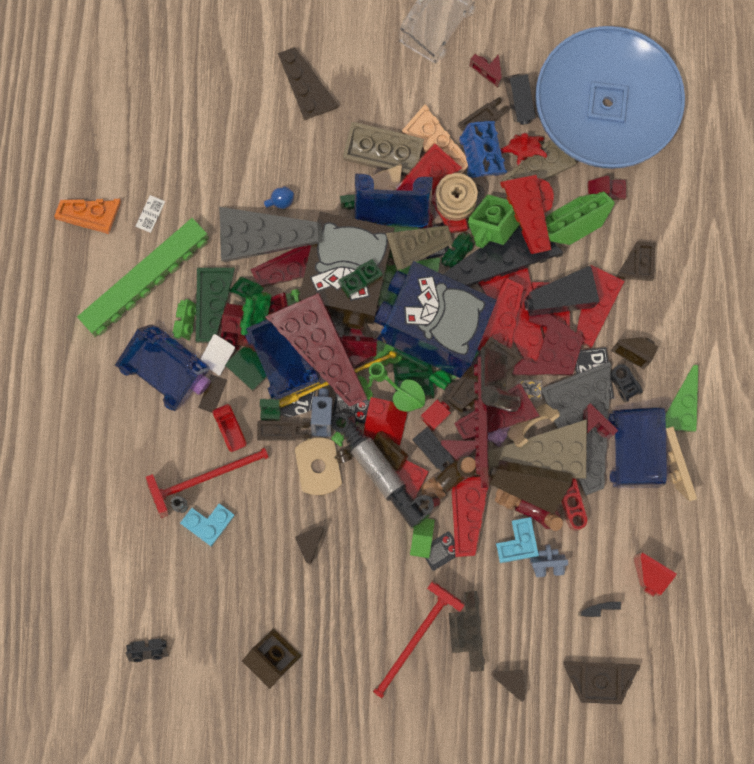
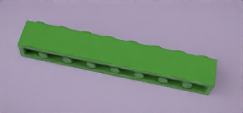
M191 218L80 313L77 318L94 337L97 335L101 336L107 331V327L112 322H118L126 310L130 311L133 309L141 297L145 298L148 296L155 285L159 286L162 284L169 273L172 274L177 271L179 265L184 260L188 261L194 255L193 252L198 248L202 249L208 243L209 237L207 233Z

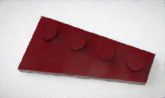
M311 245L294 248L250 269L256 282L265 287L304 278Z
M521 383L487 403L488 433L540 417ZM473 411L454 423L463 440L476 437L475 418H479V412Z

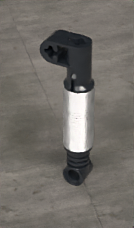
M338 413L332 417V428L339 432L347 443H350L351 454L354 455L366 474L372 479L371 481L376 484L385 499L391 501L411 529L419 525L439 508L440 499L434 493L423 494L415 500L406 490V484L394 468H392L388 460H386L387 458L379 451L380 449L371 440L372 438L362 434L363 431L359 430L360 427L357 426L356 418L352 413ZM342 418L346 421L345 427L341 424ZM428 500L430 502L428 507L421 510L419 506L426 504Z

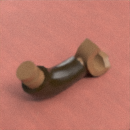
M463 456L456 459L437 476V480L435 477H432L422 484L421 495L434 493L441 500L446 496L443 489L448 492L462 481L476 474L475 458Z

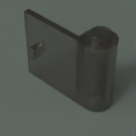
M482 347L481 399L483 403L507 412H516L520 407L521 400L517 394L507 391V356Z

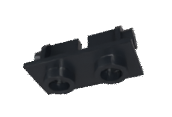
M162 638L148 640L149 647H145V641L130 642V644L126 645L127 652L125 654L129 662L138 663L146 659L160 660L163 657H169L166 650L167 640Z

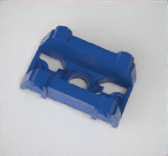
M495 121L469 123L462 136H460L459 142L464 147L468 164V177L498 176L507 173L503 163L505 160L502 158L497 138L498 132L495 129ZM475 127H478V130L482 132L483 135L481 137L476 134ZM485 158L486 162L490 163L487 172H485L483 165V160Z

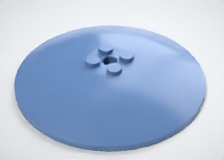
M602 26L589 28L575 33L562 41L545 60L536 85L535 98L538 116L550 139L558 148L573 159L599 168H625L649 160L671 141L684 113V85L680 72L672 58L659 44L646 35L622 27ZM609 99L612 102V106H605L603 100Z

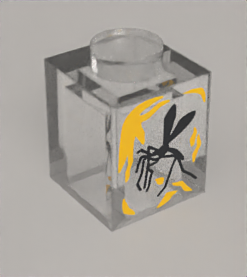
M519 380L517 382V385L519 383L522 384L532 403L541 402L542 380Z

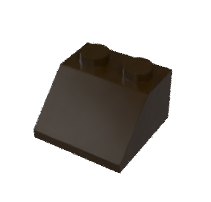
M273 628L249 651L242 662L271 689L302 655Z

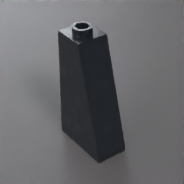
M587 266L531 291L524 300V306L528 310L529 316L594 308L600 301L591 266Z

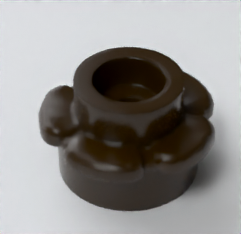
M347 448L337 451V455L334 457L337 459L338 464L353 459L351 452Z

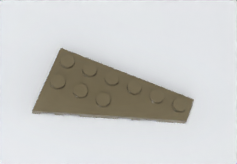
M587 419L528 438V442L522 447H517L512 443L488 451V476L493 465L497 466L499 461L503 460L567 472L573 475L572 479H587ZM475 474L472 477H480V474Z

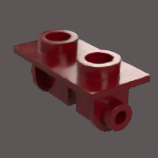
M343 335V337H340L348 355L376 356L377 339H373L374 337H360V341H356V336Z

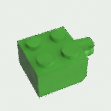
M487 194L469 217L468 223L472 236H475L474 241L477 247L483 248L489 241L504 245L520 223L516 221L515 212L512 205H509L508 200Z

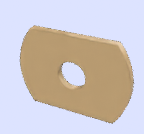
M312 438L302 442L295 448L302 492L311 495H326L342 485L337 459L334 458L337 455L334 441L326 438ZM322 460L326 465L325 470L322 473L313 472L311 469L313 461Z

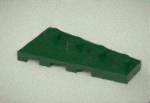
M197 268L196 343H209L214 334L218 336L235 268Z

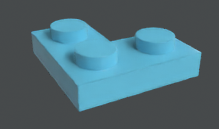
M221 504L217 505L208 519L191 508L180 524L212 547L235 515Z
M531 517L513 520L512 527L515 540L496 543L500 564L539 556Z

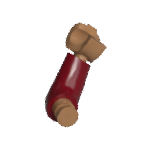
M497 490L496 503L509 510H513L515 507V511L531 517L545 529L558 531L562 528L563 521L557 510L555 514H552L503 490Z

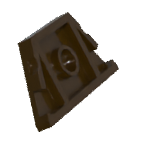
M563 661V666L581 703L622 704L637 671L640 669V665Z

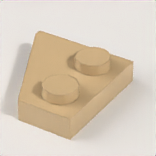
M402 164L364 177L362 195L387 200L400 184Z

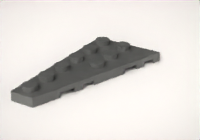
M219 207L221 261L223 262L322 243L321 223Z

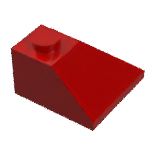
M371 397L363 434L374 440L377 433L383 431L400 446L407 412L399 410L394 405V402Z
M643 552L635 555L633 558L640 586L645 588L643 591L652 597L662 595L677 575V573Z

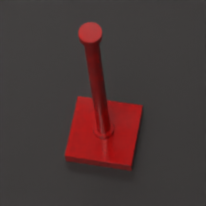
M262 448L257 453L164 490L158 488L153 474L145 478L162 519L168 516V511L163 501L166 500V497L260 459H268L269 457L266 449Z
M433 580L427 589L438 596V601L378 688L373 690V693L380 698L384 697L385 690L444 605L447 606L449 604L459 612L465 606L463 601Z

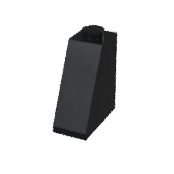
M520 73L503 77L514 122H520V125L531 123L530 120L536 118L528 74Z

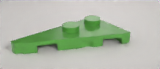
M693 365L688 372L686 379L659 424L658 430L673 427L674 431L696 432L698 365Z

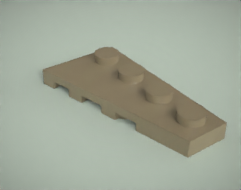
M448 226L386 233L397 270L404 269L453 244Z

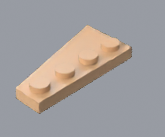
M425 104L405 126L402 134L423 138L422 150L424 152L435 143L462 167V169L455 173L463 174L468 168L465 154L453 142L448 132L442 128L437 118L432 115Z

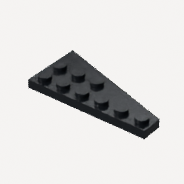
M519 224L504 245L489 241L483 248L480 247L439 276V282L445 283L447 288L463 290L472 287L475 283L487 282L493 277L499 275L502 277L526 269L529 265L538 262L543 263L553 257H561L563 252L554 242L550 241L551 250L531 254Z

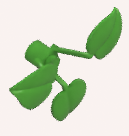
M390 330L377 342L375 360L393 351L397 341L388 339ZM398 355L395 358H388L382 362L373 363L369 368L371 375L369 376V383L364 377L358 376L369 401L373 397V393L369 389L372 386L373 380L377 382L386 380L398 390L393 395V402L399 410L410 412L425 405L424 391L417 382L404 380L401 386L398 387L388 377L385 366H388L389 363H398L402 359Z

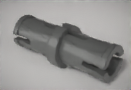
M179 496L172 498L171 506L174 511L180 513L187 511L188 504L185 498Z

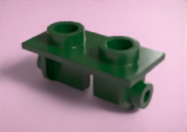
M465 233L458 234L453 244H451L455 251L448 249L441 258L443 266H449L451 269L472 250L474 241L469 233L467 235Z

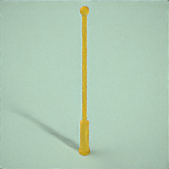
M390 351L388 355L358 367L355 371L357 373L370 367L375 362L395 358L396 354ZM324 382L302 393H295L281 399L280 408L298 401L300 397L329 385V383Z

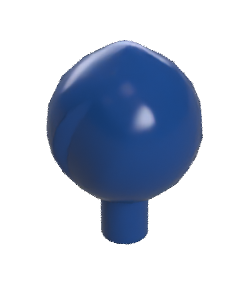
M286 186L273 190L271 198L264 201V205L266 208L274 205L277 208L286 209L293 203L294 192Z

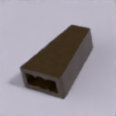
M500 460L497 466L493 465L489 474L492 477L490 485L552 514H555L569 489L573 476L567 472Z

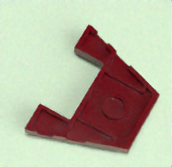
M550 314L530 316L528 322L546 327V334L537 363L522 359L514 366L512 376L573 375L584 338Z

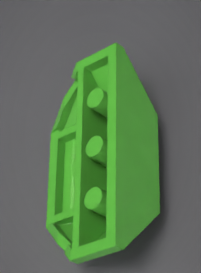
M599 192V194L580 196L548 214L545 220L549 240L571 245L602 227L615 204L614 201L605 192Z

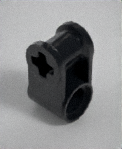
M620 364L611 370V380L625 403L629 402V399L633 396L643 393L640 384L628 366ZM617 370L623 371V379L617 377Z

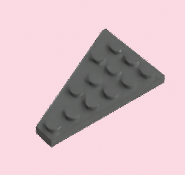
M610 362L541 388L546 404L554 410L557 409L560 413V416L554 420L557 429L583 421V410L590 403L608 420ZM595 426L587 433V479H578L585 496L604 489L607 438L600 436Z

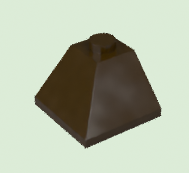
M637 337L619 339L611 351L644 370L652 362L658 346L649 338Z

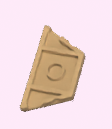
M666 428L663 461L669 467L670 482L672 485H675V488L688 501L696 500L697 496L674 428Z

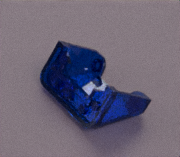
M355 173V219L385 226H426L430 219L433 177L417 178L413 183V191L374 189V180L370 175Z
M267 319L246 328L248 332L245 334L249 345L253 344L268 378L270 387L267 389L271 399L280 400L320 385L314 367L298 353L271 321L269 322Z
M152 324L136 330L115 364L122 374L126 376L137 374L163 394L164 406L173 411H177L193 392L198 381L203 376H206L210 370V367L162 329Z
M650 407L613 410L612 414H609V422L618 430L615 433V467L613 471H610V482L613 483V488H660L664 486L667 481L665 408Z

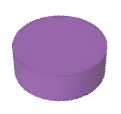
M203 376L195 385L193 391L201 395L210 385V379Z

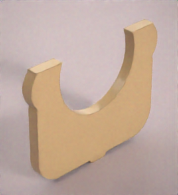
M542 404L536 408L540 415L539 418L513 426L507 435L514 441L517 447H522L528 442V439L524 438L525 433L533 424L543 419H550L553 422L560 416L559 411L552 409L547 404Z

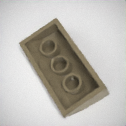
M351 122L343 160L381 170H387L402 164L401 174L407 175L420 160L424 139Z

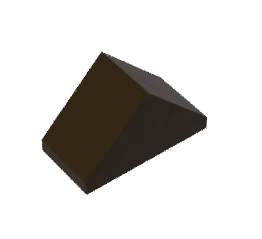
M318 526L295 537L303 557L309 565L312 563L323 534V526Z
M523 670L491 673V676L521 702L525 700Z

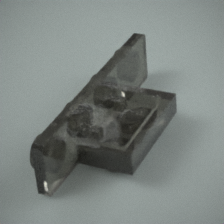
M477 591L464 592L465 612L449 613L452 653L469 652L471 672L484 671L485 659L482 650L483 638L481 636Z

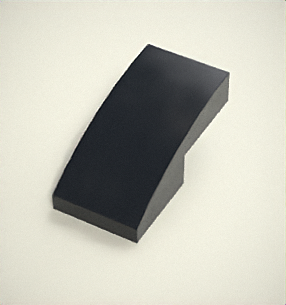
M621 602L596 604L578 612V616L601 617V610H621Z

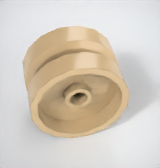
M454 173L447 175L441 179L437 186V210L443 217L449 220L459 221L466 219L476 208L478 194L476 184L470 177L464 174Z

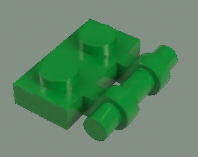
M263 292L254 294L252 297H246V302L243 304L242 309L244 315L240 322L242 335H248L249 331L254 333L266 330L267 318L265 316L269 313L271 294Z

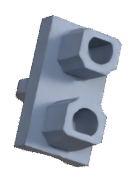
M545 544V550L538 551L539 557L530 558V564L534 569L536 577H545L546 567H553V574L556 576L565 575V566L568 565V559H566L565 554L558 555V549L551 550L550 544Z

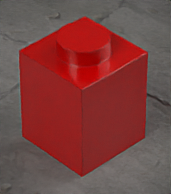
M436 400L420 416V419L434 432L450 416V408L445 402L442 401L440 403Z

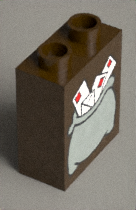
M319 212L317 222L321 223L322 243L311 245L299 301L319 292L329 315L342 317V325L346 327L364 330L366 323L375 324L391 255V248L386 233L395 232V228ZM373 259L383 276L348 298L339 285L338 280L355 271L356 267Z

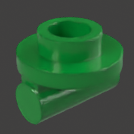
M443 370L436 371L429 378L430 381L443 390H446L448 385L451 384L449 374Z

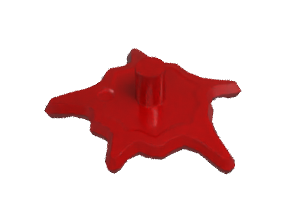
M523 133L521 136L514 135V138L509 141L507 146L500 148L501 154L512 153L516 155L518 166L522 160H526L534 155L547 158V154L541 149L542 146L539 143L544 141V137L528 136L527 133Z

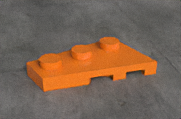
M83 199L60 200L54 217L59 221L109 234L120 207L121 199H114V201H104L103 199H96V201H84Z

